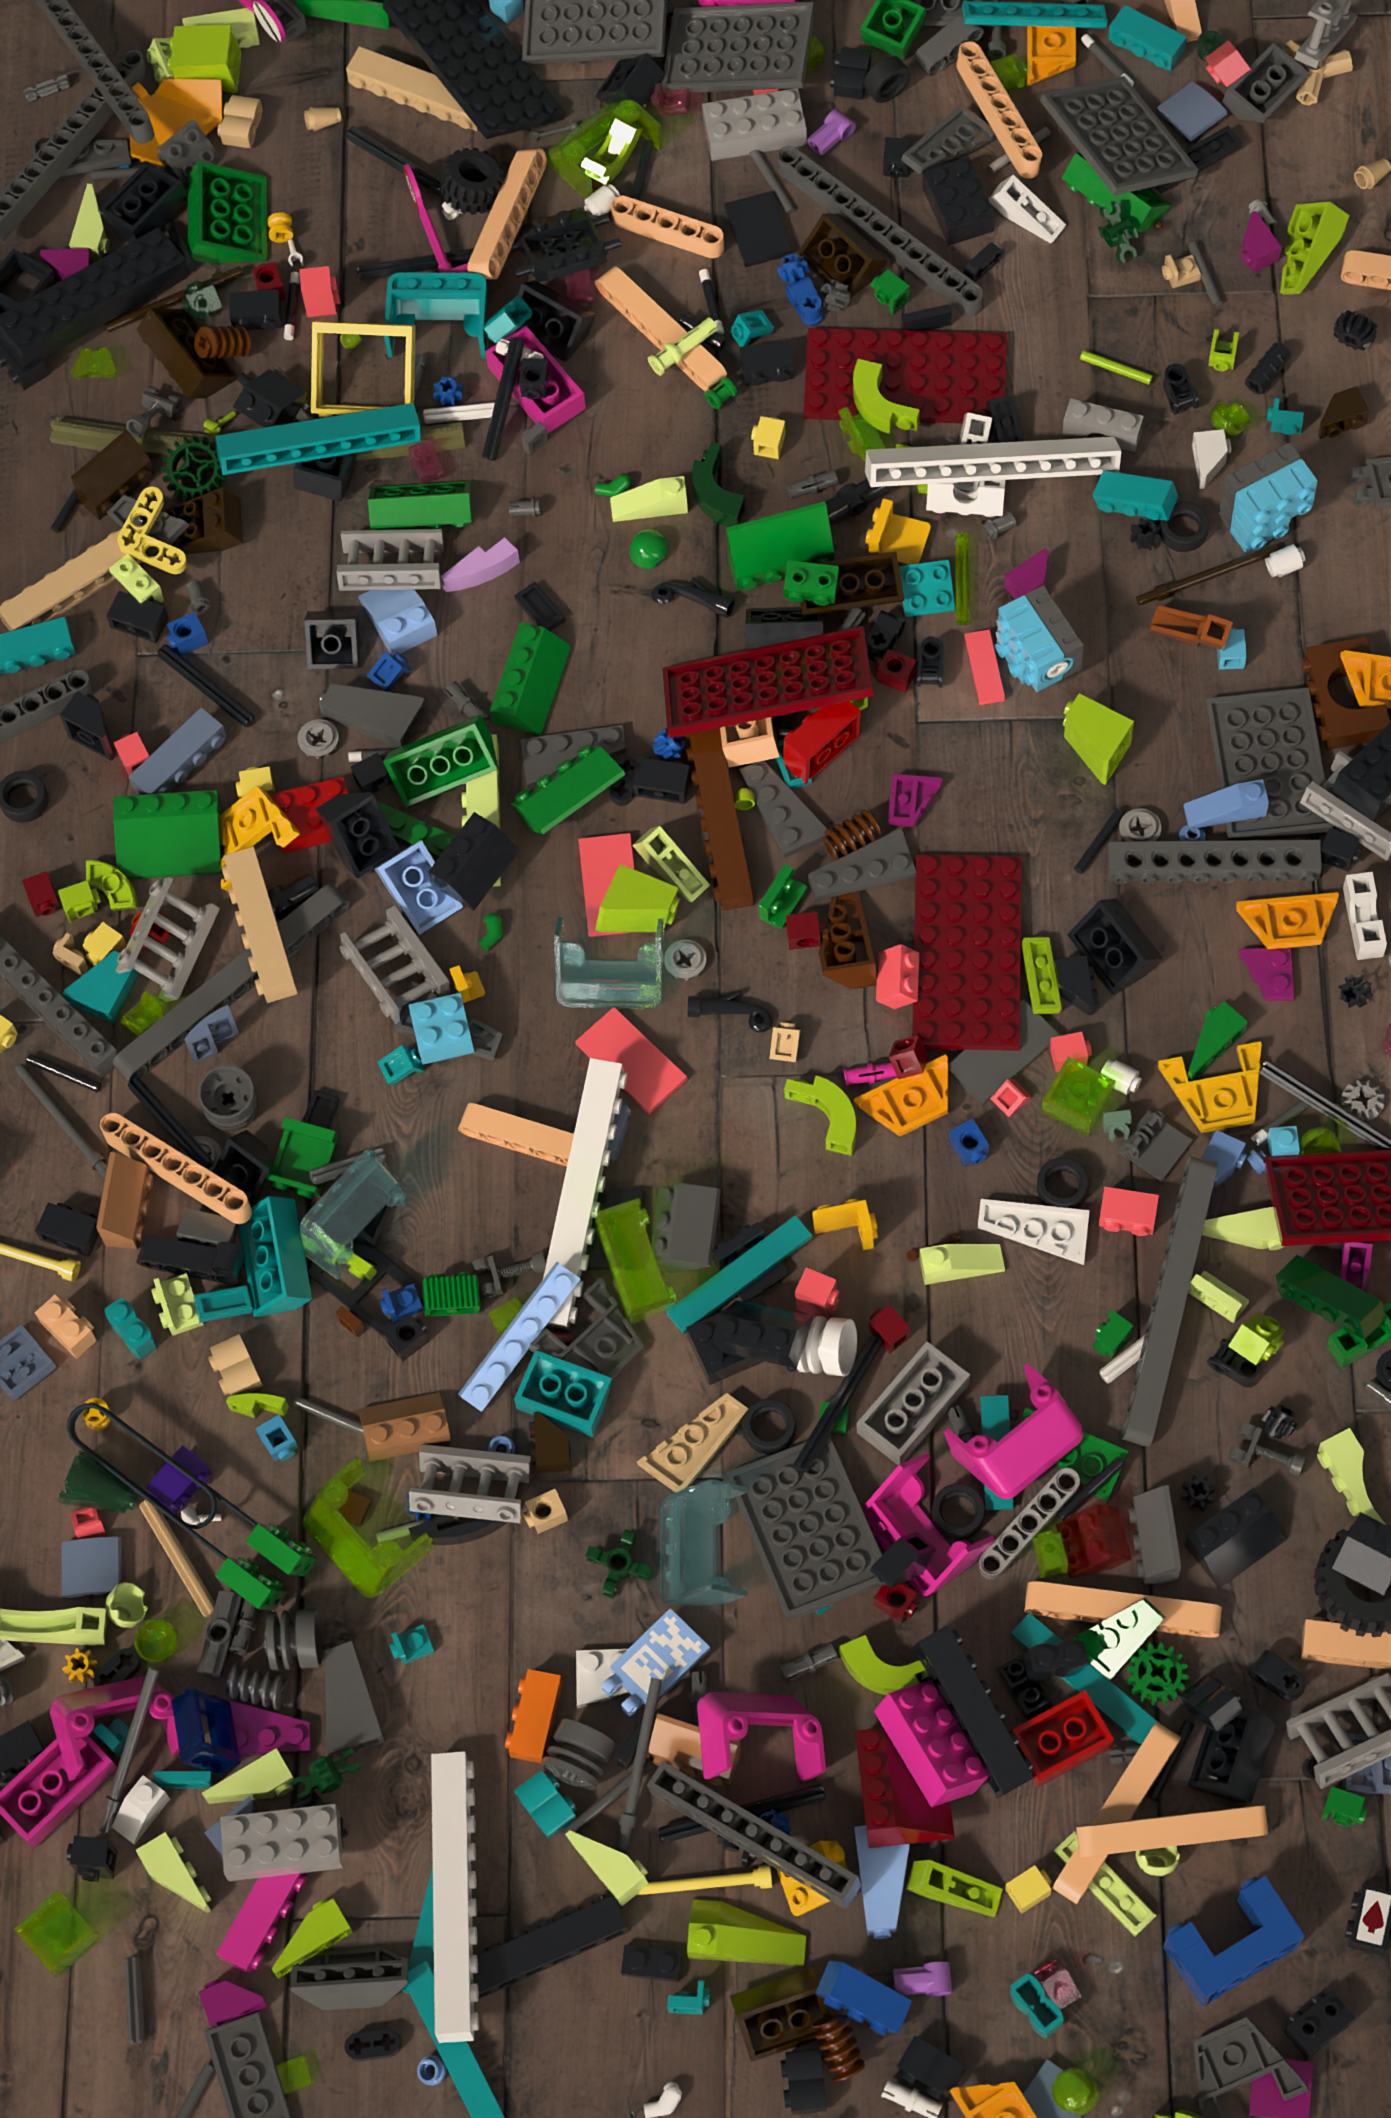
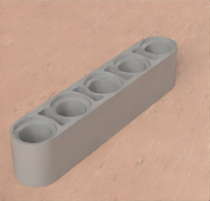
M1070 1468L1058 1471L989 1546L979 1561V1571L983 1577L993 1580L1001 1576L1056 1516V1513L1076 1494L1080 1483V1478L1076 1471ZM1062 1477H1070L1075 1485L1071 1489H1064L1060 1486L1059 1480ZM1044 1497H1051L1054 1499L1056 1506L1053 1509L1047 1510L1041 1506L1040 1501ZM1028 1517L1033 1518L1037 1522V1527L1033 1530H1026L1021 1524L1022 1520ZM1007 1538H1013L1018 1542V1547L1013 1551H1008L1003 1547L1002 1543ZM992 1558L998 1561L1000 1567L996 1571L991 1572L985 1569L984 1562Z

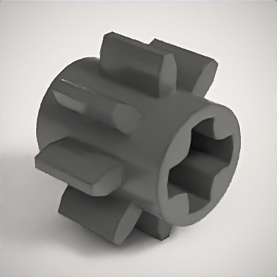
M833 279L831 285H823L819 294L823 302L822 307L838 313L839 308H845L850 301V293L846 290L848 286Z

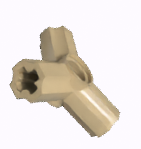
M1290 40L1282 50L1295 60L1297 50L1302 45L1295 40ZM1342 50L1328 54L1317 69L1295 60L1310 73L1300 84L1296 99L1301 104L1309 106L1317 103L1324 78L1352 71L1353 65L1349 51Z

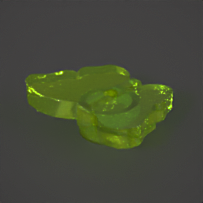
M88 348L82 349L77 356L78 360L75 361L74 367L70 371L72 378L80 380L88 376H102L108 379L117 376V370L108 348H101L98 352L91 351Z

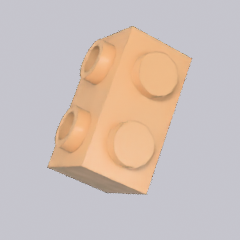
M54 1295L35 1314L40 1323L78 1359L97 1341L91 1331L94 1327L84 1316L79 1319L73 1313L76 1309L66 1298L61 1301Z

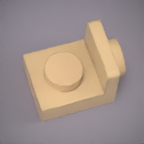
M1171 255L1165 256L1162 273L1165 280L1170 281L1172 288L1201 280V273L1193 255L1173 260Z
M67 932L63 938H59L53 948L54 957L60 965L83 976L89 970L85 956L74 949L76 942L72 934Z
M780 1022V1026L773 1027L769 1059L797 1062L801 1029L795 1028V1023Z

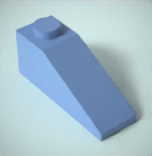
M1261 779L1232 785L1183 804L1188 828L1194 829L1265 817L1269 801L1264 781Z
M1218 1130L1215 1131L1202 1157L1218 1163L1213 1189L1233 1176L1236 1168L1241 1169L1248 1155L1244 1153L1246 1143Z

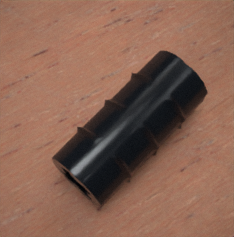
M1274 343L1245 379L1247 388L1256 394H1263L1267 387L1271 386V382L1275 377H1278L1279 372L1285 368L1286 363L1291 358V352L1280 343Z

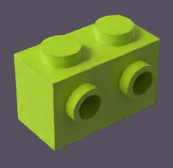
M1257 1312L1240 1326L1229 1347L1257 1365L1263 1359L1268 1361L1272 1354H1276L1284 1343L1281 1337L1286 1330L1280 1327V1323L1276 1319Z

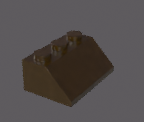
M823 213L798 251V254L801 257L803 256L804 260L830 285L832 279L847 285L846 290L849 291L850 298L869 285L888 261L839 213Z
M126 429L72 475L71 480L79 502L97 519L101 520L105 515H108L107 512L123 495L130 497L134 490L142 483L148 482L155 472L150 458Z
M813 1968L730 1995L751 2062L817 2040L816 2034L822 2028H812V2023L829 2014L826 2004L823 2003L824 1998L816 1994L819 1982Z

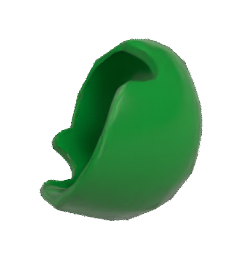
M646 528L636 533L632 538L629 556L638 567L653 569L657 563L665 560L669 548L668 541L658 530Z

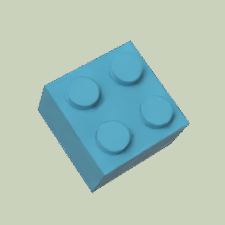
M461 993L408 1005L423 1065L475 1053Z

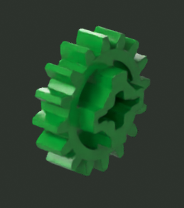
M1148 1643L1146 1652L1139 1648L1137 1650L1138 1658L1135 1656L1130 1657L1129 1662L1134 1666H1127L1126 1673L1133 1676L1127 1678V1684L1135 1685L1132 1689V1694L1140 1692L1142 1694L1141 1702L1150 1698L1151 1705L1155 1706L1156 1701L1161 1699L1162 1704L1167 1705L1168 1697L1176 1701L1178 1698L1176 1691L1184 1692L1185 1686L1180 1682L1188 1681L1189 1676L1182 1674L1187 1670L1188 1665L1180 1664L1183 1655L1178 1654L1174 1656V1647L1171 1646L1166 1651L1164 1650L1163 1643L1159 1644L1158 1649H1154L1153 1645ZM1154 1657H1161L1165 1660L1155 1659ZM1142 1664L1146 1673L1139 1679L1138 1669ZM1175 1669L1176 1681L1172 1684L1169 1674ZM1153 1670L1157 1673L1162 1671V1678H1160L1159 1676H1155L1153 1678ZM1150 1688L1159 1689L1160 1692L1152 1691V1690H1149V1689H1150Z

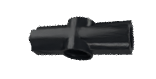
M868 479L858 484L849 483L839 489L836 496L825 501L829 524L831 525L848 515L851 517L860 515L867 509L870 503L890 493V486L870 487Z
M309 873L286 886L277 885L267 891L275 919L283 920L297 909V906L303 904L319 891L316 882Z

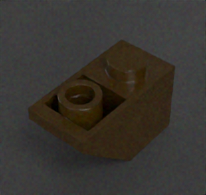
M1357 386L1333 394L1320 422L1318 433L1320 439L1332 438L1343 431L1359 429L1364 424H1367L1369 409Z
M534 1412V1421L529 1422L530 1438H535V1448L530 1449L531 1464L537 1466L538 1473L572 1471L569 1437L540 1412Z

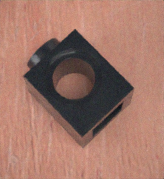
M885 137L883 176H890L892 178L908 177V165L901 161L903 154L910 149V139Z
M522 358L519 381L521 397L529 399L546 398L549 379L548 360Z
M378 752L351 766L353 778L362 793L371 792L374 794L393 784L383 763L384 760L381 759Z
M1329 828L1321 848V862L1348 872L1351 864H1357L1362 849L1357 848L1360 838Z
M410 1313L383 1333L387 1344L402 1362L428 1343L426 1336L428 1332L427 1327L419 1318L414 1320ZM406 1332L415 1333L411 1340L401 1339Z

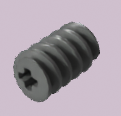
M236 1662L228 1675L225 1695L227 1696L230 1693L232 1699H237L240 1696L243 1702H247L251 1698L252 1703L255 1705L259 1704L262 1700L264 1707H270L273 1703V1708L280 1710L287 1694L288 1680L283 1683L281 1673L277 1675L275 1680H272L271 1671L269 1670L264 1677H261L260 1668H257L252 1675L250 1674L249 1665H246L243 1671L240 1672L239 1663Z

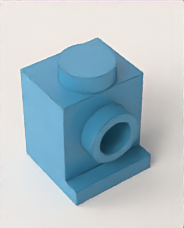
M280 1415L255 1428L274 1462L278 1459L284 1462L295 1455L294 1450L298 1448L297 1443ZM278 1440H283V1441H284L283 1443L279 1444L278 1446H275V1443H276Z

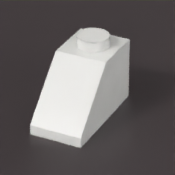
M1224 429L1194 432L1192 449L1199 489H1205L1226 464L1227 454H1231L1230 439H1225Z
M142 1775L125 1797L112 1828L135 1845L170 1798L164 1790Z

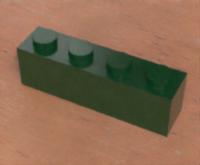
M1298 1255L1275 1275L1278 1292L1286 1300L1291 1299L1300 1304L1306 1311H1313L1322 1316L1325 1321L1335 1323L1351 1335L1355 1334L1365 1340L1386 1319L1382 1300Z

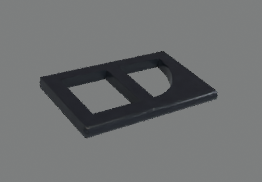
M340 1236L335 1242L364 1261L376 1265L374 1268L377 1273L373 1279L370 1280L365 1277L347 1296L322 1275L329 1268L336 1265V1263L326 1257L327 1251L307 1271L308 1275L385 1339L383 1333L400 1320L393 1322L391 1318L385 1325H382L358 1303L385 1274L402 1287L414 1283L421 1304L423 1303L422 1284L377 1247L368 1246Z

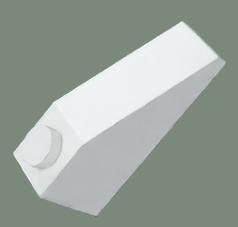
M1014 175L1001 182L988 198L989 202L1004 217L1049 243H1052L1066 226L1058 216Z
M966 413L958 445L987 443L992 418ZM979 481L955 482L958 489L969 492L976 490Z

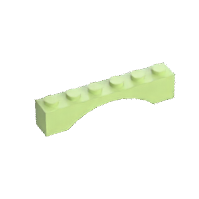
M1348 1428L1321 1442L1317 1457L1323 1468H1329L1332 1473V1482L1337 1491H1343L1348 1500L1346 1504L1351 1514L1358 1516L1362 1512L1385 1524L1374 1510L1367 1496L1362 1468L1364 1450L1351 1429Z
M75 1607L55 1611H18L0 1608V1640L105 1646L107 1612L104 1608Z

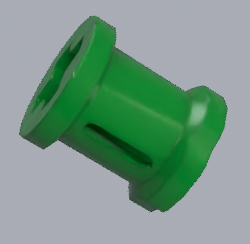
M722 377L720 383L712 390L708 389L704 392L706 400L716 410L720 409L722 403L730 396L734 397L737 395V389L726 377Z

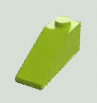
M931 1860L913 1861L906 1890L926 1898L991 1917H996L1003 1890Z
M333 1898L329 1901L323 1899L317 1902L312 1907L313 1911L307 1914L272 1967L278 1979L291 1972L293 1965L303 1963L308 1958L327 1950L353 1934Z

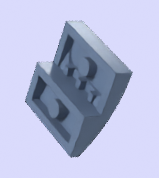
M1194 82L1186 85L1156 108L1159 117L1173 124L1175 132L1190 141L1227 115V110L1211 94Z
M226 1005L205 1017L184 1039L194 1064L219 1054L215 1044L239 1035L229 1006Z
M22 1324L0 1340V1386L14 1402L57 1368Z
M99 1537L62 1542V1597L68 1599L90 1594L97 1597L109 1595L113 1588L121 1583L120 1537Z
M1347 1733L1353 1745H1359L1369 1740L1367 1735ZM1391 1756L1342 1779V1790L1350 1793L1391 1794Z

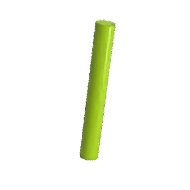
M1085 350L1081 353L1080 360L1148 385L1152 382L1153 375Z

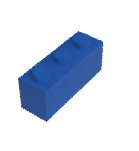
M829 1961L816 1990L817 1995L825 1998L824 2004L840 2010V2008L848 2011L847 2016L861 2023L865 2020L871 2024V2030L881 2035H886L887 2032L899 2033L912 2003V2000L844 1962Z

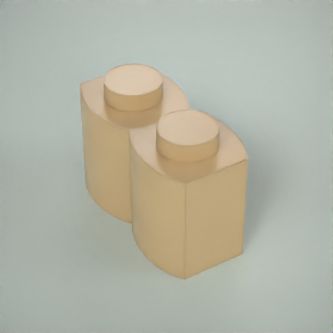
M232 95L229 102L225 103V117L223 122L220 121L218 125V136H221L222 144L244 148L252 147L256 129L262 117L263 109L260 99Z
M240 1334L210 1347L212 1356L208 1357L214 1372L220 1371L223 1379L218 1382L224 1395L247 1394L264 1387Z

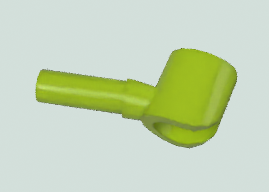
M232 411L217 422L208 418L204 422V427L206 428L204 432L209 435H219L222 426L236 417V413Z

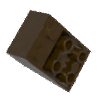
M224 487L163 511L189 524L186 530L171 544V546L183 551L185 555L223 551L243 543L241 499Z

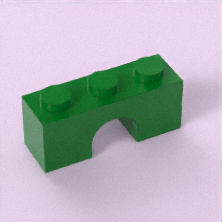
M1391 1301L1383 1305L1386 1319L1365 1340L1355 1334L1347 1333L1343 1328L1329 1335L1326 1347L1341 1369L1391 1341Z

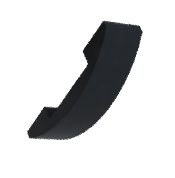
M479 1519L439 1530L435 1520L410 1527L409 1532L412 1540L418 1543L455 1545L489 1535L508 1522Z

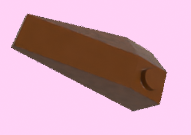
M859 891L832 897L827 915L826 929L823 932L822 946L819 949L823 976L849 989L876 986L875 960Z

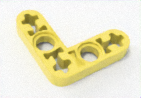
M147 487L141 492L118 535L119 548L124 554H129L133 558L168 573L180 574L187 566L184 552L148 536L163 508L164 498L158 488ZM153 496H156L157 502H151L149 506V512L147 510L149 504L147 498H152ZM142 515L148 518L147 523L143 526L134 524V519ZM133 530L135 532L133 536L135 544L130 543L128 546H126L124 540L129 541L133 535ZM155 546L159 549V553L155 557H149L145 554L146 549ZM176 557H179L180 564L175 563L174 566L171 565L169 559L175 560Z

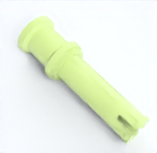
M708 317L674 343L665 344L664 349L655 356L650 355L648 357L650 366L659 376L663 375L665 369L674 363L678 364L681 362L682 356L718 331L717 325Z

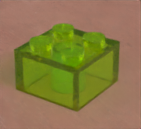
M1067 1057L1042 1100L1041 1112L1089 1137L1114 1094L1116 1081Z
M59 1890L14 1929L56 1978L101 1939Z

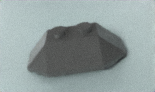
M382 1947L323 1951L308 1958L301 1964L298 1963L292 1966L290 1989L292 1993L322 2010L381 2007L408 1984L409 1962L408 1958L400 1957L396 1953Z

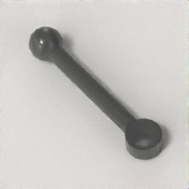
M572 122L568 126L541 133L533 131L530 133V139L532 142H537L540 138L569 130L577 131L579 124L578 122Z

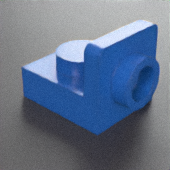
M384 652L366 676L383 691L389 692L403 673L410 674L412 669L406 665L408 660L397 652L395 654Z
M414 1283L389 1293L387 1289L381 1290L384 1298L379 1300L383 1313L384 1315L390 1314L393 1322L403 1319L409 1313L412 1316L424 1311Z

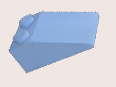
M370 590L358 596L359 601L389 653L395 654L397 652L401 654L438 636L435 621L415 590Z
M422 840L417 841L374 868L418 935L463 908L460 902L431 885L428 871L435 861Z

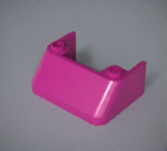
M1028 1363L1023 1368L1031 1390L1030 1399L1037 1410L1001 1440L996 1442L988 1435H977L965 1443L949 1428L944 1430L952 1456L996 1496L1002 1499H1010L1019 1494L1077 1446L1084 1436L1081 1423L1056 1387Z
M927 1453L899 1464L862 1507L873 1536L885 1552L900 1537L915 1531L936 1548L923 1575L908 1580L913 1588L923 1596H928L938 1591L971 1567L995 1541L994 1537L990 1536L972 1545L968 1541L959 1540L950 1546L919 1507L918 1503L923 1499L925 1489L916 1473L930 1458Z
M146 1676L65 1693L54 1699L50 1707V1715L69 1781L75 1780L83 1766L76 1739L86 1737L91 1733L94 1728V1718L136 1709ZM156 1681L148 1712L154 1718L161 1719L171 1755L175 1757L182 1750L187 1742V1738L174 1697Z
M710 1692L699 1699L697 1710L704 1779H711L732 1768L729 1741H738L744 1738L748 1731V1725L792 1727L798 1783L806 1782L826 1772L821 1724L794 1697L788 1695Z

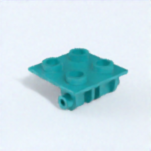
M949 560L899 566L904 595L903 608L905 617L955 611Z

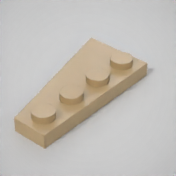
M728 1393L724 1394L702 1411L696 1419L689 1424H685L675 1435L659 1444L653 1452L638 1460L637 1465L682 1497L744 1419L748 1408Z

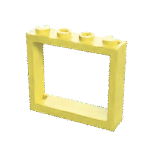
M337 321L312 322L311 413H318V417L325 418L332 417L333 414L344 415L386 408L380 406L323 404L324 333L406 336L405 404L414 403L415 325Z

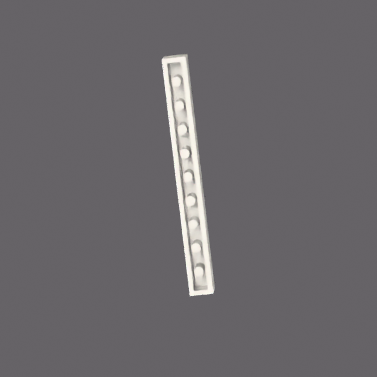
M1115 437L866 450L865 474L870 487L1100 475L1103 470L1120 472L1121 449Z
M590 1058L543 1279L556 1262H559L579 1278L582 1271L587 1270L589 1255H586L587 1244L592 1245L595 1232L591 1225L593 1218H598L600 1203L597 1202L598 1192H603L606 1180L602 1173L604 1166H609L611 1150H608L609 1140H614L617 1126L613 1124L615 1114H620L622 1099L619 1098L620 1088L625 1089L627 1082V1073H624L621 1063ZM579 1280L547 1323V1327L569 1331L571 1323L575 1324L578 1308L574 1306L576 1297H581L583 1281Z
M466 1752L431 1754L435 2035L439 2043L474 2041V2031L479 2030L478 2012H474V2002H478L479 1998L478 1985L473 1984V1973H478L477 1955H473V1945H477L478 1940L477 1928L472 1927V1917L477 1916L476 1899H472V1889L476 1888V1873L471 1871V1861L476 1860L475 1843H471V1833H475L474 1815L470 1816V1806L475 1805L474 1789L470 1788V1779L474 1778V1763L469 1761Z

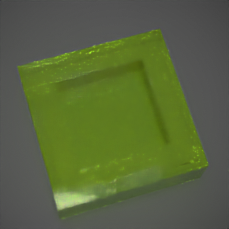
M305 2056L276 2065L285 2095L313 2085Z

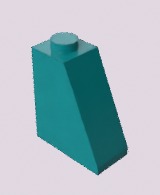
M113 951L63 991L62 996L73 1008L113 1024L140 972L132 968L131 971L117 973L115 970L119 964L117 958L120 953Z

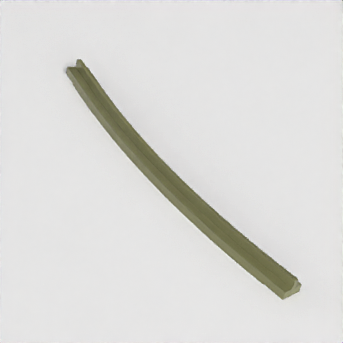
M57 417L56 420L51 422L53 430L50 440L51 443L102 451L124 432L127 427ZM462 422L420 427L421 442L358 452L356 460L401 457L466 448ZM147 430L141 437H133L148 457L170 458L171 455L167 452V449L170 448L175 451L177 448L174 446V442L177 441L180 445H183V437H187L190 443L192 442L193 435L198 437L199 443L203 437H207L209 444L212 441L216 442L215 436L218 435ZM193 451L198 460L206 459L209 461L213 459L212 456L205 452ZM186 455L181 460H186Z

